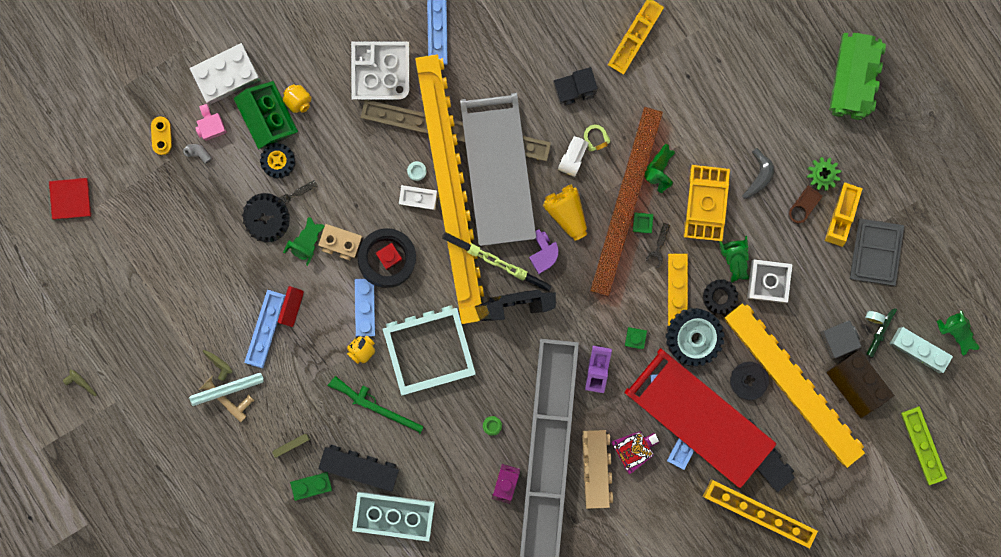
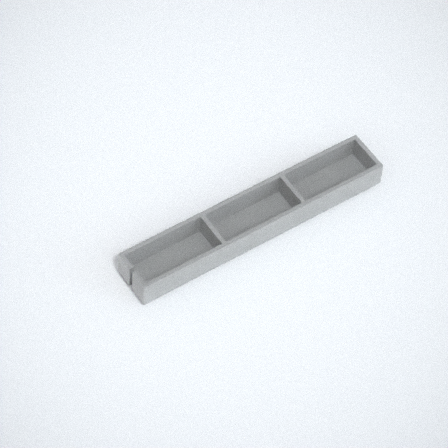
M540 339L520 557H559L579 342Z

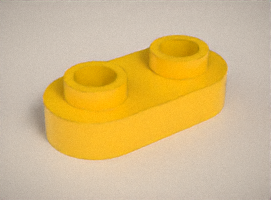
M156 117L151 123L152 148L159 155H166L172 149L171 124L165 117ZM159 123L164 124V127L162 129L157 128V125ZM160 142L165 143V146L163 148L158 147V144Z

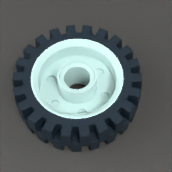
M688 308V310H682L680 314L677 313L674 320L671 319L670 326H667L666 329L668 333H666L665 338L667 339L666 344L669 347L670 353L686 365L703 366L706 365V362H712V358L718 356V351L721 352V345H724L723 337L725 335L722 331L723 327L719 323L720 321L710 312L699 308ZM694 333L699 335L696 341L691 340Z

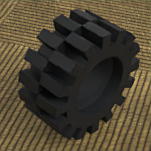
M718 279L709 283L704 289V305L712 313L725 314L730 312L738 302L736 287L730 281L728 282L724 279ZM718 289H722L728 294V299L724 304H717L713 299V294Z

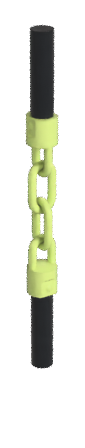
M447 232L442 236V239L466 250L467 253L475 257L483 258L484 261L507 270L508 273L522 281L525 280L547 292L551 289L552 285L528 274L527 271L520 267L499 260L495 255L480 250V247L472 243L469 244ZM488 256H490V257H492V258H494V259H496V260H495L494 262H492V261L488 260L487 258H488ZM512 268L516 269L515 273L510 270Z

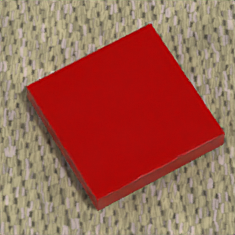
M88 178L49 181L52 220L91 216Z

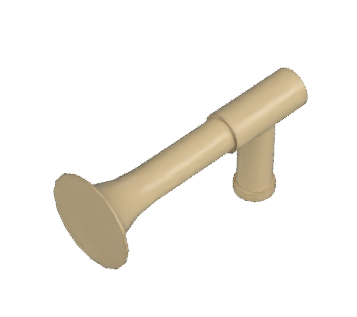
M213 375L200 389L207 391L216 388L212 382ZM247 395L236 407L225 396L217 398L239 422H242L246 417L243 411L254 402V399Z

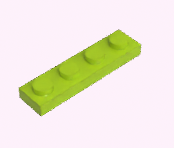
M920 406L900 413L927 484L930 486L947 479Z

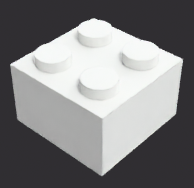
M752 260L747 299L788 303L792 264Z

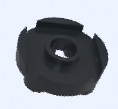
M743 362L737 365L731 373L730 386L739 398L745 400L760 398L768 388V373L761 365L755 362ZM748 375L755 379L750 387L744 383Z

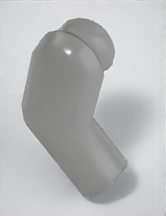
M189 144L183 149L185 156H199L204 164L212 159L200 144Z

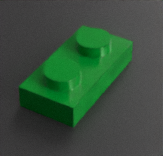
M328 472L290 482L295 501L332 491Z

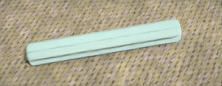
M257 373L189 397L192 406L258 385L264 382L261 373Z

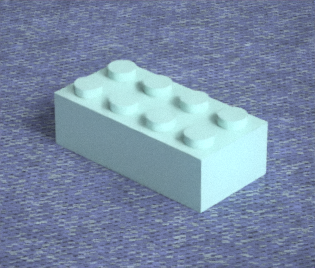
M359 491L357 492L352 531L430 541L435 502Z

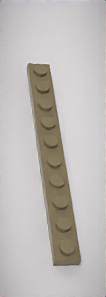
M365 99L361 119L428 134L425 113ZM453 120L452 134H456L457 141L465 143L463 122ZM523 136L525 157L547 162L551 142Z

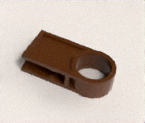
M808 185L789 209V219L795 224L804 222L823 195ZM801 207L804 210L805 217L803 220L796 221L792 218L791 212L793 208Z

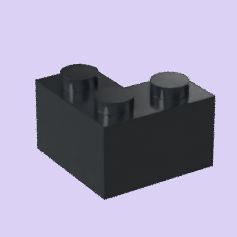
M591 67L575 71L570 76L553 81L559 104L564 103L565 106L576 103L575 100L582 98L583 101L592 99L598 90Z

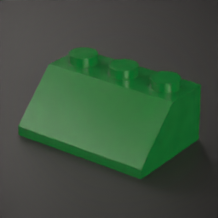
M274 81L248 88L233 98L258 150L268 147L270 144L273 145L298 132Z

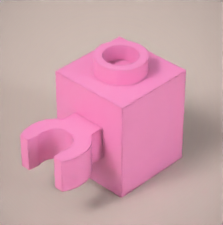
M207 104L199 106L204 117L197 121L198 126L195 127L199 138L203 137L205 141L227 133L219 113L211 115Z

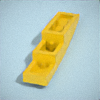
M654 0L645 1L609 61L608 66L623 75L625 74L663 11V5Z

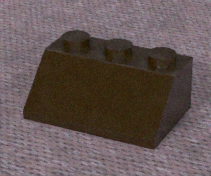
M860 349L853 351L826 372L860 419L895 396Z

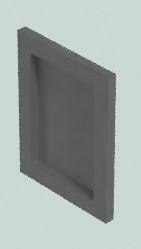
M858 219L850 279L896 286L904 225Z

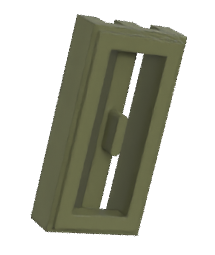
M305 433L273 450L272 454L277 458L311 439Z

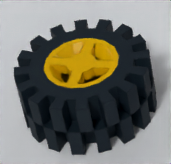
M279 143L268 145L269 147H265L260 155L263 171L268 176L276 179L290 175L289 173L294 170L293 167L295 166V156L291 149Z

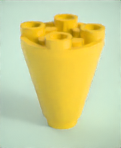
M571 184L562 189L563 192L557 195L552 193L546 196L543 207L561 228L576 241L588 233L586 231L587 226L579 192Z

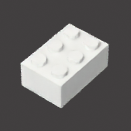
M242 43L190 68L208 105L260 81Z

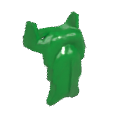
M667 143L647 166L644 174L645 179L649 183H659L657 191L661 194L674 184L663 173L669 159L675 154L674 150H669Z
M308 217L305 229L301 231L299 237H296L293 242L290 240L287 242L283 253L286 254L291 248V253L302 260L308 259L306 263L308 266L314 255V245L318 240L317 236L324 229L325 225H315L312 218Z
M747 236L742 241H732L725 244L719 241L720 253L726 258L729 270L732 273L730 281L733 283L738 279H749L750 277L747 274V261H749Z
M960 310V313L950 316L946 324L941 319L937 320L941 335L946 333L953 335L956 342L960 344L963 356L967 354L969 349L978 350L980 348L973 338L970 322L962 310Z

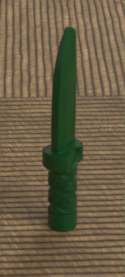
M896 308L887 314L884 324H881L877 333L874 334V339L866 353L867 356L874 357L878 346L885 338L883 335L897 311Z

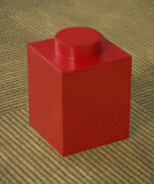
M392 243L376 252L386 270L403 260Z

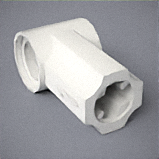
M574 136L557 170L575 177L589 143Z

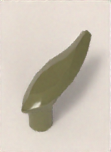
M203 350L202 352L208 359L221 369L218 379L225 381L228 373H232L229 365L218 356Z
M70 369V375L63 379L64 384L68 386L74 381L96 397L97 394L82 376Z

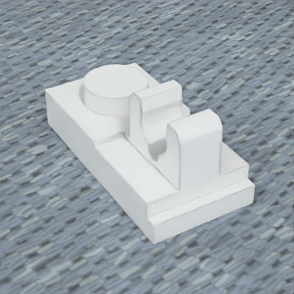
M401 185L399 204L436 210V204L439 203L438 191Z

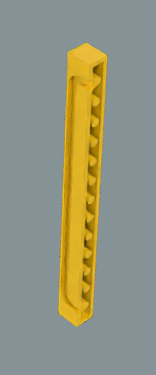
M438 54L418 57L415 60L445 232L471 244V240H474L473 229H468L467 222L471 221L469 210H465L464 203L468 202L466 191L461 189V184L464 183L463 172H458L457 166L461 164L460 155L455 153L454 146L458 145L456 134H452L451 127L454 126L453 115H449L447 109L451 107L449 96L445 97L444 89L448 88L446 77L442 78L441 70H444L443 58L439 59ZM447 241L461 323L466 324L480 321L475 306L482 304L480 297H484L482 285L478 286L477 278H481L479 266L475 267L474 259L478 258Z

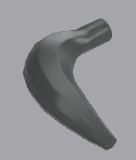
M758 148L753 150L752 154L759 162L760 172L755 181L742 195L744 199L764 189L770 183L774 174L772 161L764 156Z

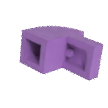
M538 229L535 231V240L541 251L530 256L529 260L539 275L551 268L556 262L558 246L556 242L548 245L550 240L545 231L541 233Z
M598 346L592 347L585 390L604 393L612 349Z

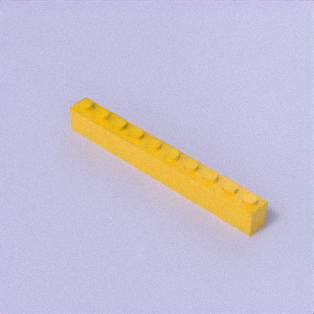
M743 303L737 306L723 318L767 371L769 376L841 464L848 468L865 454L862 450L864 448L862 443L858 439L854 440L850 435L852 431L846 424L842 425L838 421L840 417L834 409L829 410L825 405L828 403L821 394H816L813 390L815 386L809 379L805 380L801 375L803 371L797 364L793 365L789 361L791 357L786 350H780L777 346L779 343L772 334H767L765 331L766 326L760 319L756 320L754 318V311L751 307Z

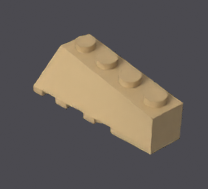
M606 430L582 431L586 509L610 508L609 503H613L612 491L609 492V484H612V473L608 472V465L611 464V453H607V445H610V434H606Z

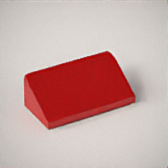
M291 286L288 287L278 323L290 327L294 326L304 294L303 290Z

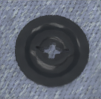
M260 193L246 202L242 217L246 231L251 234V237L266 243L279 240L285 235L289 227L290 215L287 206L279 197L270 193ZM264 214L265 216H274L269 218V220H267V223L265 220H257L263 217Z

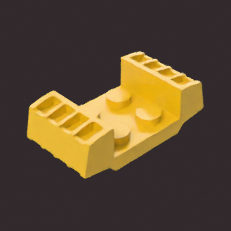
M691 165L684 237L723 241L730 169Z

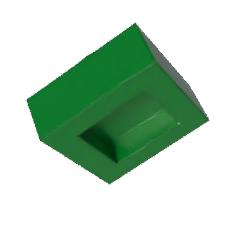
M634 212L632 232L652 234L654 214Z
M628 327L624 346L644 349L647 330Z

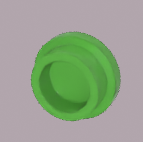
M490 416L483 422V430L488 435H497L502 429L500 419L495 416Z

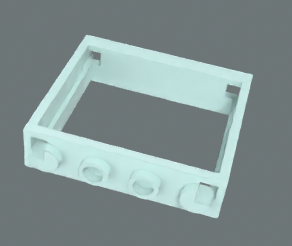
M452 305L441 308L442 312L435 314L434 311L423 313L422 318L408 317L404 319V323L398 324L395 321L386 324L387 328H383L401 396L476 375L457 308L453 309ZM453 315L468 369L405 386L390 333Z

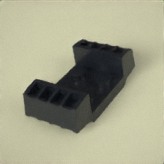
M530 290L490 297L487 302L476 305L475 309L480 321L504 320L503 307L515 306L517 304L529 303L530 313L547 312L556 308V292L542 293L540 290Z

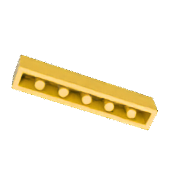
M712 479L702 496L809 549L818 532Z

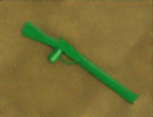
M337 376L327 385L349 396L354 401L352 405H361L419 432V435L423 430L424 426L366 400L365 397L369 395L367 393L370 388L364 385L359 394Z

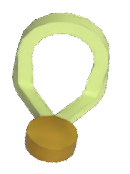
M594 124L586 128L584 140L589 143L587 146L589 151H598L608 146L610 138L603 127ZM594 128L601 130L605 140L604 143L593 147L588 140V132Z

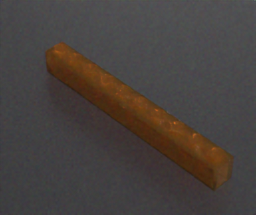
M648 107L643 108L589 292L606 297L610 294L663 113L661 111Z

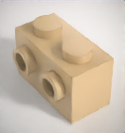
M325 224L318 246L322 247V252L332 255L334 251L340 253V258L350 261L351 257L356 259L363 237Z

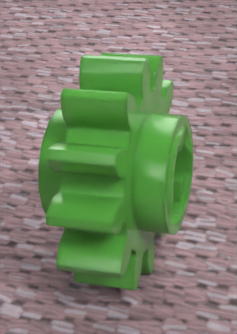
M820 157L819 163L816 160L812 161L814 168L808 167L807 170L812 173L806 176L809 179H813L810 186L816 183V190L823 186L825 191L828 190V185L832 188L836 187L833 181H840L836 174L841 172V170H835L838 163L830 164L831 158L824 162L823 157ZM823 169L824 172H828V175L825 177V179H823V176H820L819 174L820 172H822Z

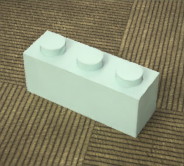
M904 327L898 328L890 342V345L938 373H944L953 358L952 355Z

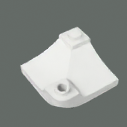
M351 42L352 99L405 98L409 93V42ZM397 86L403 87L402 93L396 92Z

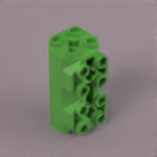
M848 33L842 34L829 108L833 116L843 117V115H850L851 119L862 120V118L871 114L872 111H875L876 100L873 99L875 92L877 93L879 89V81H876V76L882 71L883 62H880L881 55H884L886 43H882V39L878 38L875 41V36L853 33L852 37H848Z

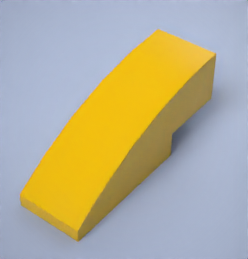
M844 182L824 241L841 247L844 246L863 188Z

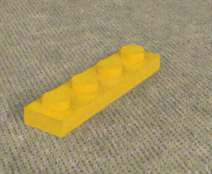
M668 254V326H670L671 319L674 320L677 313L680 314L682 310H687L688 254Z

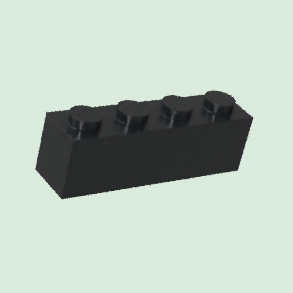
M748 419L751 423H753L756 426V424L751 419ZM774 448L757 470L773 490L779 492L795 477L792 474L794 473L792 467L788 463L784 465L780 460L781 454Z
M330 444V447L324 448L319 470L387 491H393L400 470L396 468L397 464L388 461L382 464L378 462V458L368 455L365 459L359 457L360 453L349 450L346 453L341 451V447Z

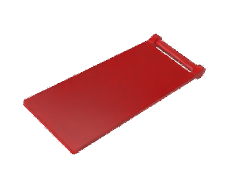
M660 348L657 351L656 357L624 393L737 487L741 488L773 450L776 442ZM666 359L668 363L642 395L638 397L635 393L661 361Z

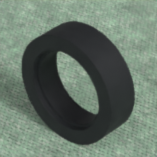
M390 228L379 229L370 233L363 240L358 253V266L361 274L369 283L381 288H392L404 283L412 274L416 263V251L411 240L404 233ZM380 241H393L403 249L406 262L399 273L392 276H382L370 267L368 262L369 250Z

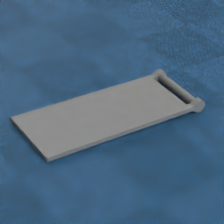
M511 93L509 96L468 101L461 99L460 106L479 246L536 239L517 93ZM512 103L513 108L467 113V108Z

